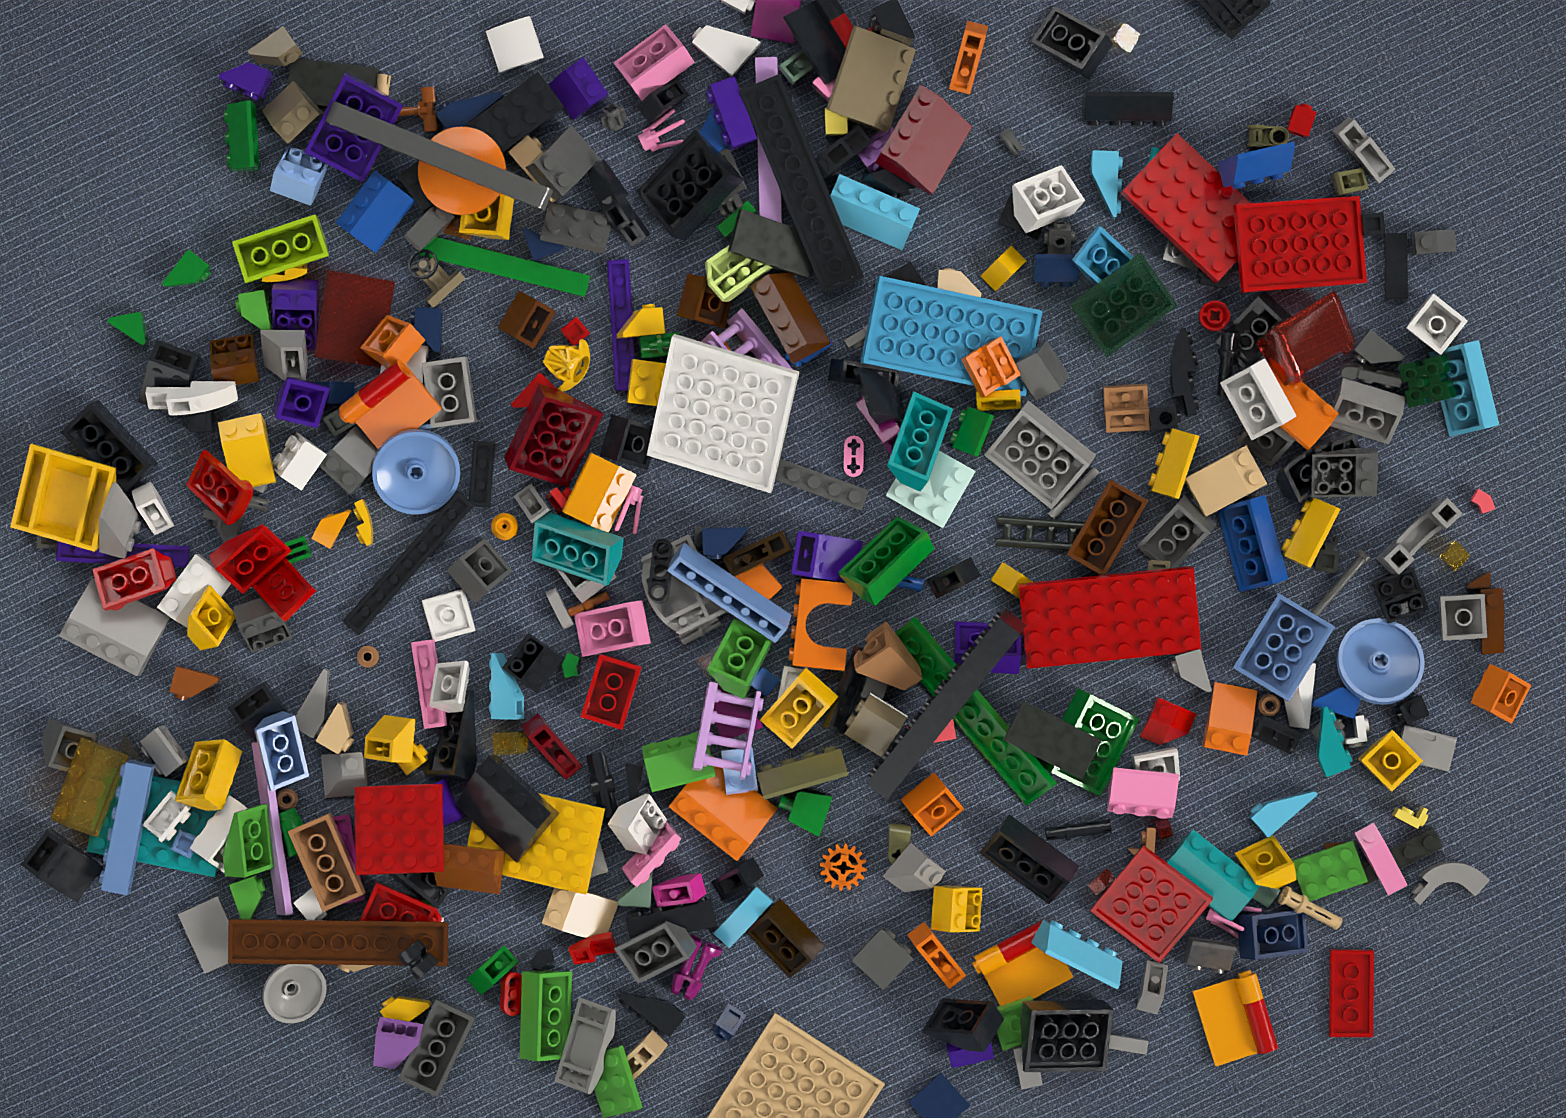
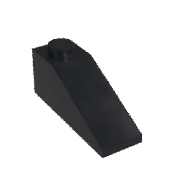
M831 359L828 381L861 385L853 370L860 367L882 375L898 387L899 370L843 359Z

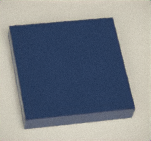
M941 1072L909 1100V1103L923 1118H957L970 1106L967 1100Z

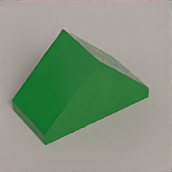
M142 312L111 317L107 320L108 323L141 345L147 347L149 344Z

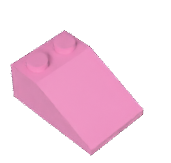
M643 601L618 604L574 615L582 657L651 643Z

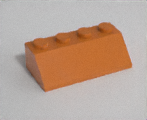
M1272 357L1267 363L1296 414L1295 418L1280 427L1305 449L1309 450L1329 428L1339 413L1290 372L1281 362Z

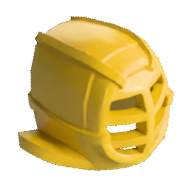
M579 340V347L574 345H553L549 347L543 363L550 373L558 380L564 382L558 390L562 392L570 390L587 373L590 364V352L585 340Z

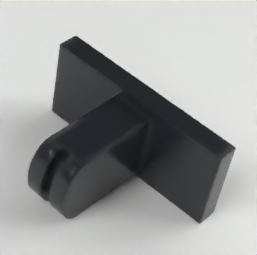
M694 526V546H703L702 526Z

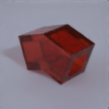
M1168 818L1153 820L1160 840L1173 836Z
M1106 868L1093 878L1088 886L1098 895L1115 880V877Z

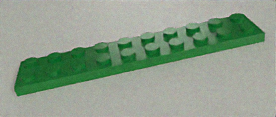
M913 617L895 633L919 664L922 676L921 683L936 697L934 691L944 678L949 680L947 675L956 664L919 620ZM976 689L954 716L953 720L1027 806L1053 788L1057 782L1034 755L1003 740L1009 726Z

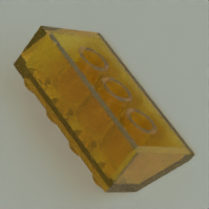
M81 737L50 819L66 827L98 837L120 780L122 764L125 765L129 755L99 741Z

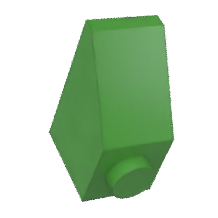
M260 290L238 294L239 299L235 300L237 312H241L242 317L259 329L273 330L267 291Z
M257 874L229 885L241 919H252L264 896L265 886L262 878L258 879Z

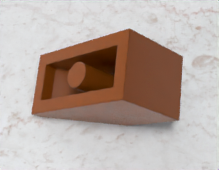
M176 666L169 692L175 693V698L187 700V697H194L220 682L221 677Z

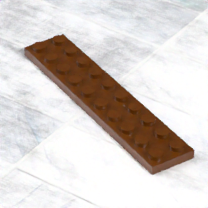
M229 919L228 963L405 966L397 956L420 938L427 947L426 952L432 953L439 961L435 966H448L449 922Z

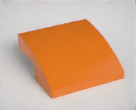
M1002 336L961 358L980 397L987 396L998 387L1008 384L1021 375Z
M764 565L735 576L768 600L783 587Z

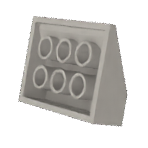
M1029 400L984 454V456L1051 510L1088 468L1096 456Z
M92 578L67 619L59 637L135 676H140L171 617L138 600L125 604L119 610L105 611L101 604L95 578Z

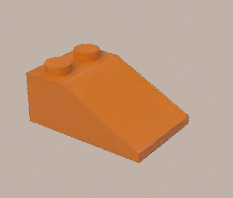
M1214 682L1202 741L1203 747L1247 756L1252 734L1257 690Z

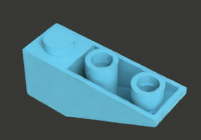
M1093 150L1091 152L1090 175L1111 219H1115L1117 214L1121 212V200H1117V192H1121L1122 179H1118V170H1122L1123 158L1119 157V151Z
M491 653L489 668L491 670V680L489 682L491 702L489 704L491 719H524L523 693L515 677L502 668L507 662L504 653Z

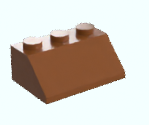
M444 843L445 872L434 873L436 884L440 887L500 894L505 851Z

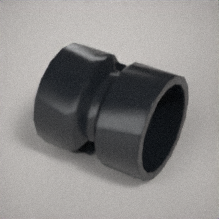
M420 938L397 956L405 966H410L409 971L416 980L421 978L439 962L432 953L426 952L427 947Z

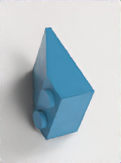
M1099 225L1072 259L1074 264L1091 283L1110 295L1114 294L1138 261Z

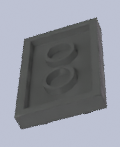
M549 202L540 240L604 254L611 225L603 213Z

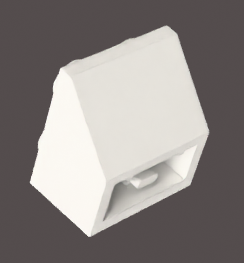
M296 432L294 436L291 435L286 441V448L283 452L276 455L273 460V466L280 477L302 491L327 454Z
M644 794L619 806L608 825L626 850L647 854L667 819L650 794Z

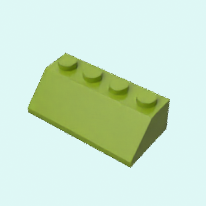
M316 214L232 242L245 283L329 256L325 235Z

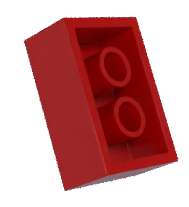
M600 654L580 717L623 730L642 666Z

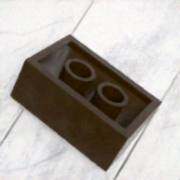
M781 898L745 931L789 978L809 964L825 947V944Z

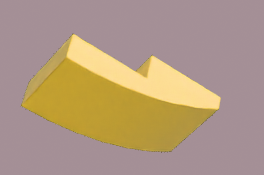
M308 263L264 277L262 282H280L300 277L307 273Z
M361 499L354 503L356 508L353 509L358 520L363 519L364 521L363 524L357 526L358 532H356V535L361 544L365 543L366 546H370L373 544L372 520L364 499Z

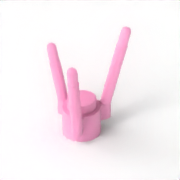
M671 109L648 128L643 129L642 134L638 135L645 151L651 149L654 152L661 148L679 145L684 141L681 139L657 144L660 142L659 136L684 124L685 121L683 119L658 132L653 130L675 112V109Z
M631 485L625 497V504L615 526V531L619 530L629 505H635V502H637L633 534L637 533L641 503L644 498L641 495L642 489Z
M1245 906L1241 911L1260 913L1262 909ZM1210 908L1206 920L1211 921V924L1238 938V933L1223 923L1240 931H1243L1244 927L1221 917Z

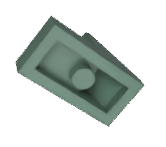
M801 49L778 68L790 83L794 85L814 67L803 49Z

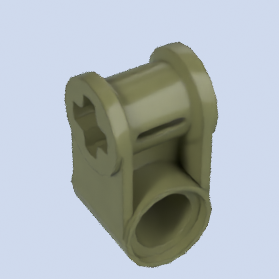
M1247 125L1249 130L1247 148H1268L1285 144L1289 140V132L1284 127ZM1273 133H1283L1284 141L1282 143L1275 142L1273 140Z
M889 824L888 859L892 864L895 862L892 853H896V849H900V853H903L910 844L911 825Z

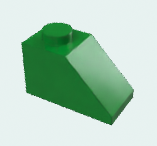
M188 249L162 282V285L170 288L199 284L201 281L205 282L211 275L209 270L212 266Z
M504 945L476 969L467 980L482 995L503 977L518 960Z

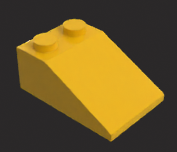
M261 413L218 422L227 468L240 480L249 481L252 487L275 483L276 477L267 427Z
M805 668L760 721L793 749L839 696Z

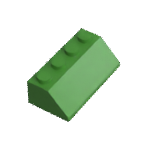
M522 971L520 1059L532 1061L561 1059L571 1026L572 971Z

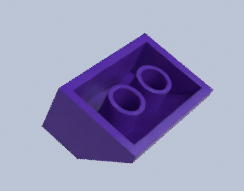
M735 76L710 84L706 88L707 92H705L708 103L712 104L714 108V121L721 127V140L724 146L727 145L729 150L749 146L757 139V136L739 92Z
M955 621V664L958 661L961 664L963 663L960 659L971 645L976 647L974 641L985 628L989 631L987 627L989 623ZM1021 634L990 673L1019 674Z

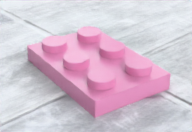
M666 821L647 854L636 852L621 868L630 882L636 887L645 883L654 868L659 867L664 862L665 856L678 847L681 837Z

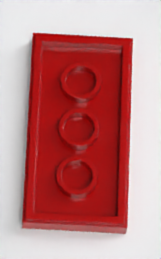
M1329 949V1037H1373L1374 950Z

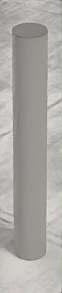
M1093 467L1048 515L1055 519L1099 474V471Z

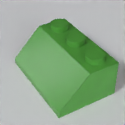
M734 618L707 671L724 691L744 699L770 649L772 641L746 623Z
M698 732L642 746L643 758L652 792L716 776L714 766L710 765L703 766L700 772L691 770ZM707 745L705 753L712 757L710 747Z

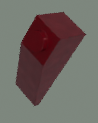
M539 713L521 726L527 737L565 780L582 767V764Z

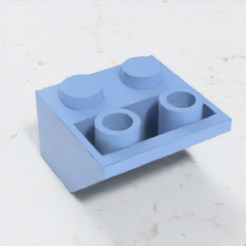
M288 146L273 173L270 191L311 206L319 191L328 164L305 153V151Z

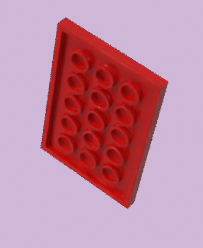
M1176 133L1120 194L1216 284L1238 260L1233 205L1250 204L1251 202L1237 189L1233 190L1232 186L1224 188L1220 173Z
M1360 196L1233 205L1241 293L1367 283Z

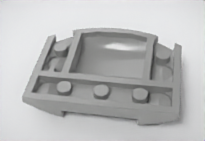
M689 534L671 543L674 547V554L683 543L697 551ZM666 545L658 549V553L661 555L667 554L669 546ZM652 553L642 557L643 569L641 576L648 601L663 623L677 631V634L682 635L727 612L674 575L671 578L669 599L663 604L653 602L648 595ZM658 567L656 569V575H665L667 571L666 567ZM656 588L653 592L655 598H660L664 595L663 588Z

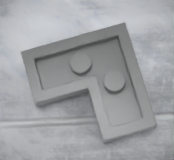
M867 326L844 340L848 349L852 346L854 349H857L864 344Z

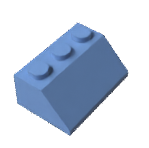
M281 711L263 718L255 728V734L269 791L309 777L295 715Z

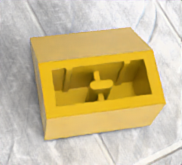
M384 715L365 736L364 758L387 762L412 763L415 719Z
M950 885L934 886L931 929L945 932L980 931L982 888Z

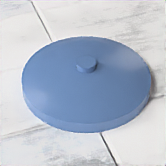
M424 429L404 430L388 438L378 449L372 465L373 483L380 498L393 509L407 514L429 513L442 507L454 495L460 480L459 460L450 443L440 435Z
M1381 618L1365 620L1352 627L1338 647L1336 660L1338 673L1348 690L1366 702L1380 705L1396 703L1409 696L1421 681L1425 663L1421 645L1412 632L1397 622L1387 624L1386 619Z

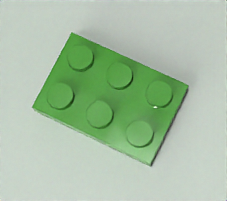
M1354 840L1292 860L1301 891L1307 896L1309 901L1368 882Z
M623 1045L606 1049L604 1054V1071L594 1088L603 1118L643 1108Z

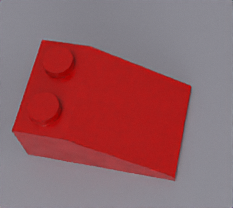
M262 524L225 541L209 555V558L215 569L243 594L292 550L265 524Z

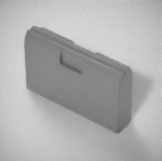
M1404 725L1400 738L1423 760L1420 765L1449 772L1457 738Z

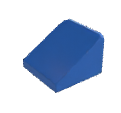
M762 667L751 686L767 697L779 682V679Z

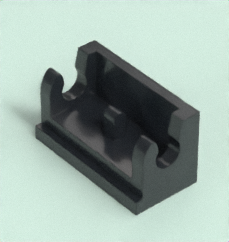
M1260 714L1251 736L1291 754L1295 751L1303 733Z

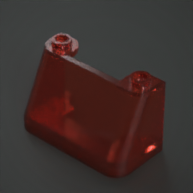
M1333 291L1272 328L1256 345L1286 387L1291 383L1295 386L1305 379L1304 374L1336 353L1342 352L1343 355L1347 354L1355 348L1353 344L1356 341L1340 298Z

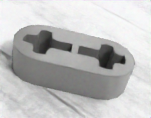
M553 588L545 592L562 627L566 629L574 625L557 589Z

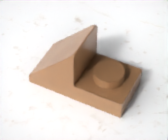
M1145 826V831H1141L1140 844H1144V846L1155 853L1156 828ZM1126 847V848L1132 853L1133 856H1134V855L1139 851V849H1140V848Z

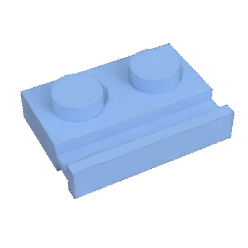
M752 747L748 761L752 762L750 775H746L744 780L739 779L740 771L723 768L727 795L753 790L758 791ZM732 749L721 751L722 759L742 763L744 750Z

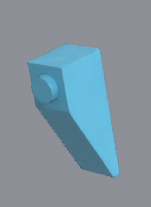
M1310 790L1267 801L1263 804L1258 803L1250 810L1252 814L1249 817L1263 834L1269 838L1318 794Z

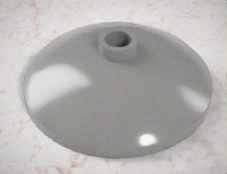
M283 964L269 975L264 984L262 993L264 1006L268 1013L280 1022L298 1023L314 1015L323 1004L326 996V981L321 971L313 964ZM293 984L291 988L287 989L288 985Z

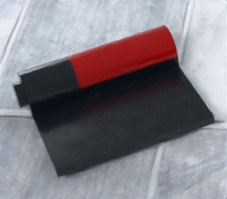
M815 0L811 4L784 16L783 19L823 83L827 84L837 78L854 26L838 0Z

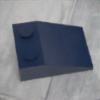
M1292 909L1237 915V924L1244 927L1243 931L1238 930L1241 959L1258 960L1309 952L1305 913H1296Z

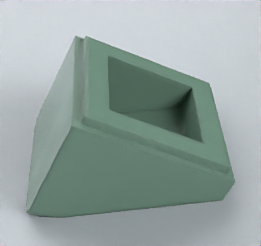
M1260 885L1252 898L1268 908L1281 890Z

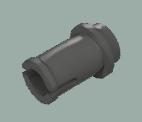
M1008 127L998 135L1001 138L999 141H1003L1012 153V156H1015L1024 147L1013 134L1014 130H1010Z

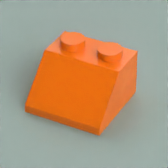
M386 315L360 349L385 368H388L397 360H401L407 365V362L420 349L425 339L410 323Z
M1489 664L1470 703L1512 724L1531 685L1510 672Z
M935 772L900 799L930 836H933L964 810L963 806Z

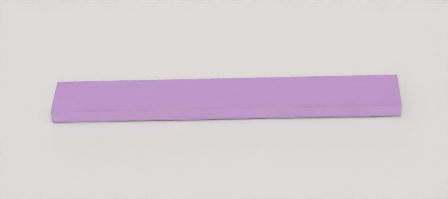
M755 57L756 83L778 74L777 57ZM757 135L760 216L782 223L781 191Z
M252 742L260 804L265 803L268 806L274 868L270 869L276 913L277 915L293 914L276 792L275 790L269 791L258 742Z

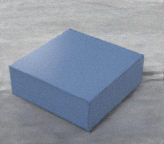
M180 829L170 849L190 859L194 853L190 847L196 836Z

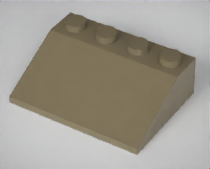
M854 26L826 110L870 129L889 133L916 49Z

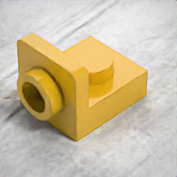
M414 742L412 763H397L404 773L408 775L428 760L426 757L428 752L421 743L417 745Z

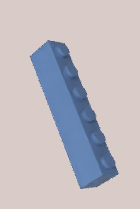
M685 543L682 544L672 557L667 570L669 573L774 643L787 630L791 614Z
M129 759L125 765L122 764L120 777L123 779L121 786L118 785L115 796L118 799V805L113 808L111 820H114L113 828L109 829L107 841H110L109 850H105L103 857L106 867L105 871H101L99 883L102 884L101 890L122 895H128L131 892L154 774V764Z

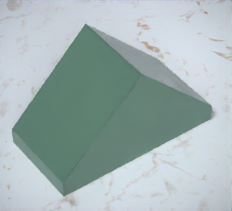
M653 871L645 883L640 884L638 887L632 883L617 896V904L619 906L650 907Z

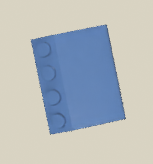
M1278 594L1233 668L1289 702L1335 626L1283 595Z

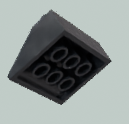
M694 130L637 192L672 237L686 241L743 179L732 164L697 130Z
M488 755L474 772L455 804L516 863L522 859L559 815L556 809L498 755Z
M1104 1000L1023 1001L1020 1021L1023 1071H1106L1114 1009Z

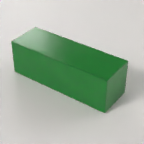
M748 200L740 208L751 213L756 212ZM740 209L734 211L717 226V229L725 238L733 232Z

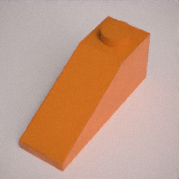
M967 20L949 86L950 90L970 95L988 26Z
M925 922L907 934L917 950L949 989L966 977V974Z

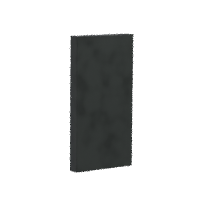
M297 59L295 62L290 63L288 85L294 81L315 105L327 107L345 71L376 88L378 68Z
M743 209L738 211L728 252L802 278L809 277L812 265L796 228Z
M1022 701L1003 739L1080 779H1083L1102 741L1025 701Z

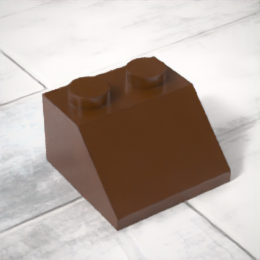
M687 274L677 316L725 329L732 300L723 302L708 286L707 277Z

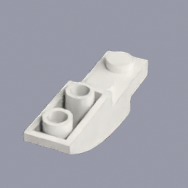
M192 381L190 387H147L145 393L149 409H168L169 415L205 412L238 400L235 381Z

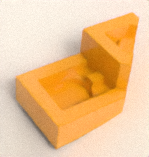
M351 510L328 514L322 518L311 539L331 549L341 529L344 527Z

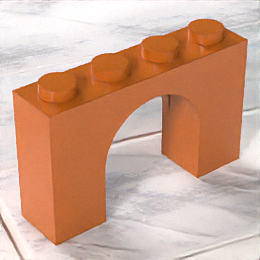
M801 578V583H796L795 595L799 596V604H794L793 617H797V624L792 626L791 639H795L794 648L790 647L788 660L793 661L792 666L845 671L847 649L816 644L808 636L805 625L810 611L820 604L830 603L851 606L853 590L847 583Z

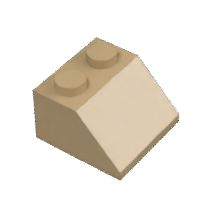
M343 701L337 703L316 739V742L336 754L348 751L354 742V739L351 738L354 732L346 703Z

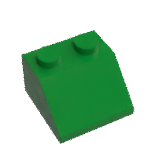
M967 407L966 411L962 410L958 422L961 423L958 431L954 430L950 442L953 443L952 448L973 457H978L994 416L971 407Z

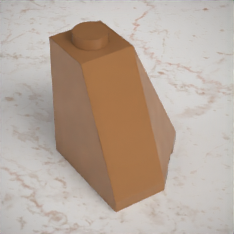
M887 622L868 634L865 639L867 644L862 652L858 650L854 656L855 670L858 673L905 691L909 687L915 686L922 679L919 664Z

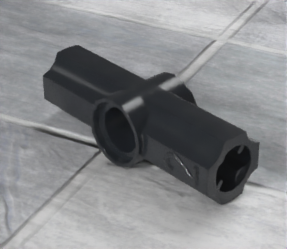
M605 751L586 755L591 775L590 784L593 796L596 797L597 806L605 808L603 819L611 818L618 807L614 795V782L612 774L609 773Z

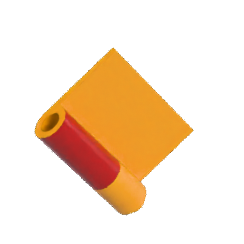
M1043 920L974 956L976 961L972 962L978 974L983 973L1000 1006L1032 996L1034 999L1073 978L1066 963L1044 953L1031 943Z
M1251 970L1239 972L1238 977L1192 991L1215 1066L1256 1053H1269L1279 1048L1255 972L1251 973Z

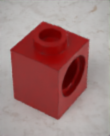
M1300 103V106L1295 105L1293 107L1286 127L1290 134L1305 139L1309 136L1317 113L1312 110V106Z

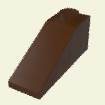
M1476 589V594H1485L1487 638H1480L1481 654L1504 653L1503 589Z

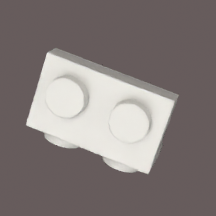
M172 790L143 824L144 827L159 838L158 840L161 843L165 839L169 841L177 832L174 829L179 822L183 824L191 815L188 812L191 806L176 802L175 797L177 794Z

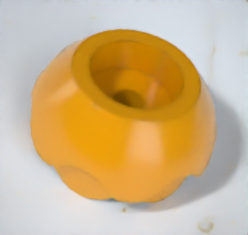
M508 513L498 514L491 523L493 535L501 540H510L518 532L517 519Z

